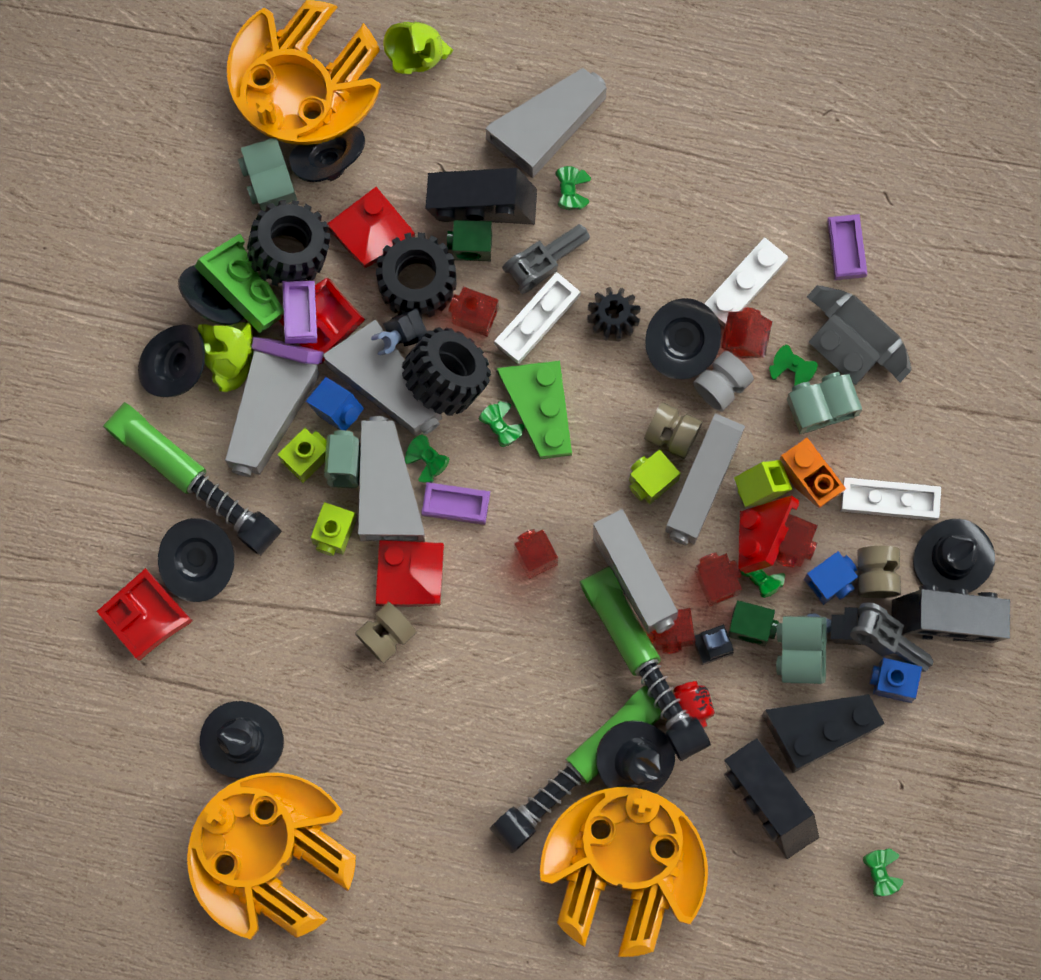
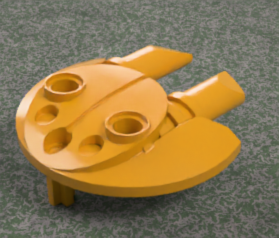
M305 0L285 28L278 31L276 30L274 15L271 11L264 7L256 12L237 33L228 55L227 80L231 96L239 112L255 129L266 136L276 138L281 142L297 145L327 142L338 138L352 127L357 126L374 106L381 89V84L373 78L358 80L380 51L374 36L364 23L333 63L329 62L324 67L316 58L312 59V56L307 53L309 51L307 47L338 8L336 5L315 0ZM261 78L270 79L266 85L259 86L256 84ZM311 111L320 112V115L315 119L306 118V115Z
M261 773L242 778L218 792L204 807L194 824L189 839L187 853L188 873L193 891L199 903L220 926L250 940L259 931L258 915L262 913L295 938L314 931L328 919L283 887V882L278 878L284 873L285 870L283 868L286 865L289 866L295 857L298 860L304 859L346 891H349L355 872L356 855L322 831V826L337 823L343 811L323 789L306 779L291 774ZM264 803H271L274 805L273 816L266 820L260 819L258 817L259 807ZM224 857H232L234 860L233 870L226 875L220 874L218 870L219 861Z
M614 787L603 789L581 798L558 818L551 828L543 847L540 881L551 885L564 878L569 881L557 924L571 939L583 947L586 946L600 892L605 890L606 884L614 888L620 886L622 887L621 890L632 892L630 899L633 900L617 957H635L654 952L665 910L670 908L678 922L688 925L692 923L705 897L708 882V863L705 848L698 831L685 813L666 798L647 790L631 787ZM598 822L607 824L610 829L609 836L602 840L595 838L591 833V827ZM660 841H668L673 846V855L669 858H661L656 853V844Z

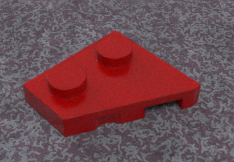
M791 495L740 511L738 569L746 574L773 566L779 553V546L789 530L785 526L791 509H798V499Z

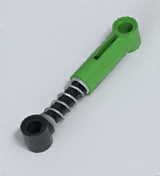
M126 402L103 425L115 439L132 449L183 493L189 494L194 492L197 500L205 501L207 508L216 510V515L223 516L226 519V524H233L234 530L238 532L237 537L257 555L262 556L282 532L264 514L259 511L252 513L248 508L244 509L238 504V500L234 501L228 496L229 492L224 493L218 488L219 484L214 485L209 481V476L205 477L206 469L150 425L139 412Z
M607 566L581 580L580 586L588 602L598 613L633 676H641V684L647 686L648 696L653 697L655 700L654 707L660 709L661 719L666 720L668 730L665 733L678 759L683 761L711 746L709 738L697 717H690L686 713L687 710L681 708L679 704L680 699H676L672 692L674 688L669 687L666 682L667 676L662 675L659 669L661 665H657L661 658L623 595L622 588L611 568Z
M647 686L639 689L614 716L565 759L567 762L566 768L563 771L558 770V775L553 780L548 779V785L543 789L539 788L538 794L533 798L529 797L526 805H520L519 808L513 806L490 827V830L511 853L518 850L536 832L535 827L538 822H541V817L547 812L551 813V808L556 803L561 804V799L567 793L571 795L570 790L577 784L581 785L580 781L588 784L599 774L596 766V752L602 737L608 730L619 723L632 720L653 725L661 718L660 709L654 707L655 700L653 697L648 696Z

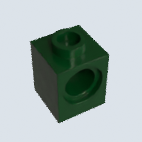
M454 220L453 231H447L448 250H452L454 260L491 262L492 221Z
M737 600L728 636L765 647L768 639H775L779 621L773 619L775 610Z

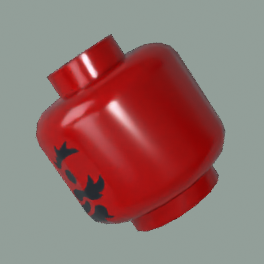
M697 681L674 687L673 694L676 699H680L679 704L681 708L687 710L686 713L690 717H697L703 728L707 727L706 720L712 718L715 714L707 687L698 685Z

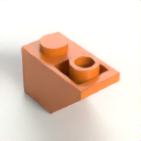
M808 437L781 455L780 460L790 482L797 491L818 508H821L846 490L845 486Z

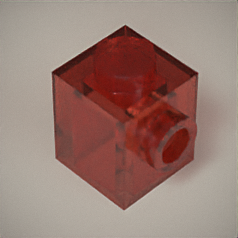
M463 286L460 295L454 294L448 312L452 313V324L488 337L499 310V299Z
M745 307L742 311L728 312L721 348L740 359L764 358L773 321L762 316L761 311L755 308Z
M789 514L785 523L789 530L779 546L776 562L789 568H794L795 565L801 567L804 559L810 561L818 544L812 541L818 525Z
M531 529L517 537L518 542L514 543V551L529 579L558 565V556L544 529L538 532L535 529Z
M717 552L699 559L700 564L696 565L694 572L709 607L740 595L742 588L738 579L742 578L735 560L730 561L727 553L718 556Z
M691 608L679 609L677 619L674 620L675 625L662 633H657L656 630L650 633L646 631L656 650H662L663 654H675L682 652V647L694 645L695 635Z

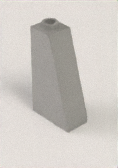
M582 68L490 123L485 128L486 140L534 178L606 99V83L595 72L590 74Z
M376 320L323 354L325 364L332 372L414 436L422 432L424 435L428 434L439 426V420L442 419V415L435 413L432 408H429V410L425 408L420 400L417 401L413 397V392L407 389L405 385L407 381L402 376L404 358L396 347L389 354L378 355V352L384 349L385 344L382 339L371 340L374 334L384 332Z
M254 351L225 459L228 467L232 468L233 473L245 477H250L251 473L261 474L319 377L317 365L304 364Z
M716 413L714 414L666 526L665 532L670 534L669 538L682 545H687L688 542L695 545L738 448L745 428L744 425Z
M373 416L369 418V421H361L358 527L360 541L425 542L424 528L394 421H388V418L383 416Z
M623 509L593 523V540L607 565L615 574L624 594L647 633L654 630L657 633H662L674 626L678 610Z

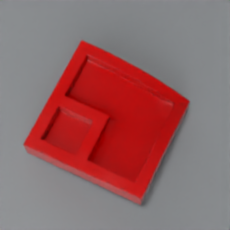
M377 186L327 223L328 229L364 268L377 263L378 257L383 256V248L386 245L392 247V240L396 237L400 241L405 239L404 234L411 233L412 238L416 237L412 228Z
M325 278L315 285L317 343L299 344L302 347L321 351L325 354L346 340L366 320L329 278ZM283 314L282 318L279 320V322H280L283 326H284V314Z
M379 540L376 606H384L387 602H390L395 607L440 606L444 543Z
M146 568L96 611L139 661L166 639L193 622Z

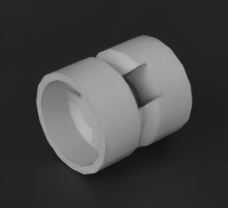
M724 351L712 363L714 368L712 371L705 370L693 382V386L698 394L719 412H723L735 400V392L742 393L754 380L752 373L745 364L728 351Z

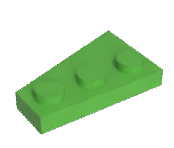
M238 234L200 257L194 267L261 333L279 321L284 314V310L269 283L260 278L258 271L254 272L252 269L253 261H248L247 252L243 247L245 241L241 234Z
M560 361L497 368V373L524 424V428L539 458L548 459L572 456Z

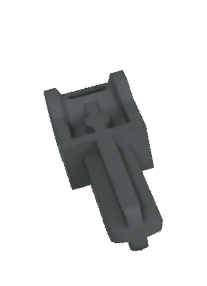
M578 224L545 247L539 240L523 252L510 258L503 265L502 269L505 273H510L519 285L518 290L521 294L527 293L540 282L557 272V261L588 241L590 235L585 227Z
M868 602L860 605L858 610L860 617L857 626L852 628L850 634L854 641L869 647L882 657L895 653L909 664L922 666L921 672L928 671L934 662L931 655L901 635L904 627L902 623L890 616L887 610L880 605Z

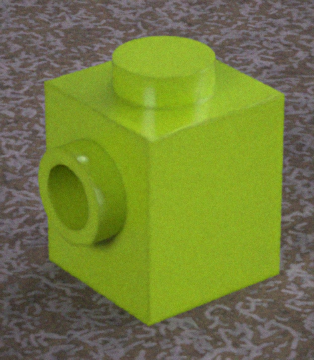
M304 428L277 455L280 462L304 483L325 462L327 441L317 431L311 434Z
M659 449L648 459L643 456L631 466L630 469L633 472L630 473L629 482L631 485L629 488L640 501L645 499L649 504H652L679 481L681 473Z
M781 460L761 462L734 477L738 487V494L743 500L745 507L768 503L793 490Z
M324 502L310 537L312 543L316 545V550L329 556H334L335 552L344 555L357 520L355 512Z

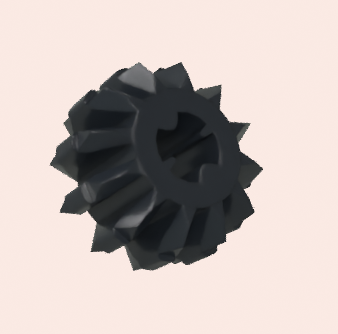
M611 287L606 288V297L597 292L595 294L596 302H589L588 310L592 313L587 316V322L595 324L592 329L594 334L604 330L603 339L605 341L610 338V334H615V339L618 342L622 339V332L631 336L633 334L632 326H638L640 323V318L636 315L640 313L641 308L639 305H632L635 301L633 294L624 298L625 289L623 288L618 290V294H613ZM616 310V314L619 313V317L611 318L612 314L609 315V311Z

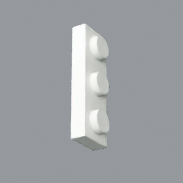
M764 237L704 304L714 312L719 323L727 328L788 261V256Z
M556 272L497 337L494 345L519 364L579 298L581 292Z
M845 477L843 479V485L846 490L842 492L841 512L934 521L939 519L940 486Z

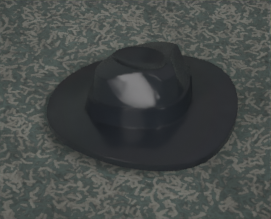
M354 126L338 138L318 144L297 145L289 157L292 171L297 177L307 182L336 180L362 153L365 147L364 133L360 128Z
M195 265L183 271L178 279V288L182 297L193 311L203 318L221 325H234L243 320L244 317L194 267Z
M691 298L670 301L654 314L648 325L645 337L648 358L657 371L669 378L689 379L704 372L715 360L721 345V328L714 312L704 303Z
M176 325L161 331L149 341L142 351L138 364L140 383L148 393L157 397L170 398L182 395L194 387L202 374L205 363L204 343L199 330L191 325Z
M190 518L176 523L164 535L159 547L158 567L161 578L166 587L180 599L190 602H202L214 598L226 587L234 569V550L228 535L217 524L206 519Z
M948 519L932 526L917 543L913 555V567L919 582L922 585L938 586L941 592H948L950 589H966L970 593L976 590L989 578L995 564V551L989 537L979 526L964 519Z
M233 701L220 705L206 718L200 733V749L207 764L218 773L236 779L268 772L279 761L284 748V735L277 719L263 707L251 702Z
M625 721L612 727L602 737L596 752L597 770L608 788L631 787L657 793L670 777L675 765V752L666 734L657 727L642 721Z

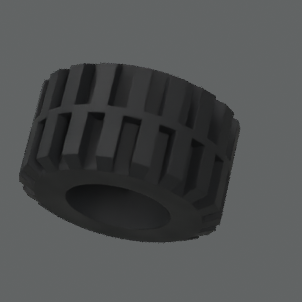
M281 200L278 202V206H275L273 203L267 205L266 210H261L257 214L256 220L253 221L248 239L247 256L248 261H253L252 269L254 272L261 271L260 278L264 281L268 278L271 279V285L277 287L283 281H306V279L312 281L315 279L316 274L320 273L329 249L330 233H327L328 225L326 221L320 222L322 215L318 211L312 213V207L307 204L304 207L299 206V201L292 200L291 204H286V200ZM282 235L291 236L299 240L305 249L297 253H288L276 247L272 239Z
M418 232V237L413 238L411 233L404 234L405 239L401 241L396 237L392 240L393 246L386 245L383 248V256H379L377 260L376 277L382 300L386 305H390V310L394 313L417 309L421 319L422 314L425 313L428 314L429 318L435 316L436 309L442 312L446 308V301L451 302L454 297L453 290H456L457 281L453 255L448 253V247L444 243L439 245L438 238L432 235L429 240L425 238V233ZM411 264H425L433 269L435 277L424 288L410 289L398 281L400 272Z
M438 327L433 331H428L405 357L402 364L404 369L402 376L407 381L405 384L407 389L413 392V397L417 401L420 400L425 408L428 410L432 408L438 414L444 412L447 416H453L454 413L460 414L467 409L489 384L491 370L487 367L489 365L488 359L482 355L484 353L482 349L477 347L471 338H466L464 333L460 331L454 332L452 328L446 327L443 330L441 327Z

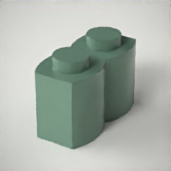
M270 138L241 148L243 157L239 158L238 162L243 176H250L252 185L247 186V190L253 205L259 203L261 210L265 211L266 206L271 203L278 206V202L281 200H286V204L292 202V200H297L279 142L276 138Z
M835 372L821 379L822 382L819 384L810 385V382H803L792 387V392L788 394L786 400L799 435L860 415L862 406L849 374L840 375L839 372Z
M337 430L334 431V435L330 434L327 436L324 477L327 478V485L331 487L357 488L359 486L361 446H359V439L353 436V432Z
M784 616L782 623L777 625V641L782 642L783 649L782 656H777V675H782V683H825L826 617Z

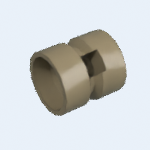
M662 402L647 429L644 440L659 447L666 444L668 445L669 452L685 459L703 421L688 414L679 416L678 409Z
M893 546L859 548L857 550L858 569L863 571V574L858 577V595L864 598H892L900 596L901 576L896 574V570L900 568V549Z
M387 602L375 613L376 620L374 622L367 621L355 632L358 639L383 664L397 652V644H406L417 633L411 623L390 602ZM385 631L387 635L381 638L382 633Z

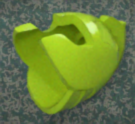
M420 22L393 24L387 29L383 40L384 52L392 61L393 70L400 74L428 71L437 65L441 58L445 60L453 52V49L441 39L440 34L433 27Z
M239 322L234 325L225 326L199 324L198 330L204 343L205 365L213 373V382L219 387L221 392L237 389L248 377L254 350L251 348L253 342L251 324L249 322Z

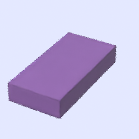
M860 214L828 217L827 224L835 280L866 277L867 266Z
M283 281L285 344L317 343L315 281Z
M253 337L251 347L255 351L304 364L322 363L324 353L294 344H285L283 341Z
M426 482L422 516L486 525L490 491Z

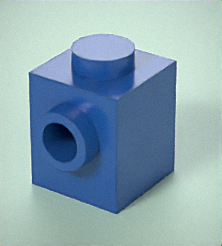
M327 377L323 379L306 400L307 404L321 419L339 430L346 431L364 410L363 406L351 392Z
M837 551L808 572L804 581L821 603L825 605L836 596L839 600L843 599L855 589L852 584L858 578L855 573L857 567L847 555L843 557Z
M883 658L879 662V666L873 665L869 684L874 685L873 695L912 703L917 696L922 666Z

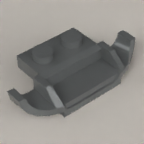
M819 285L809 293L807 298L821 308L829 317V320L810 339L809 343L844 375L849 374L853 384L857 385L877 362L891 372L900 383L911 372L909 355L901 337L859 298L843 290Z

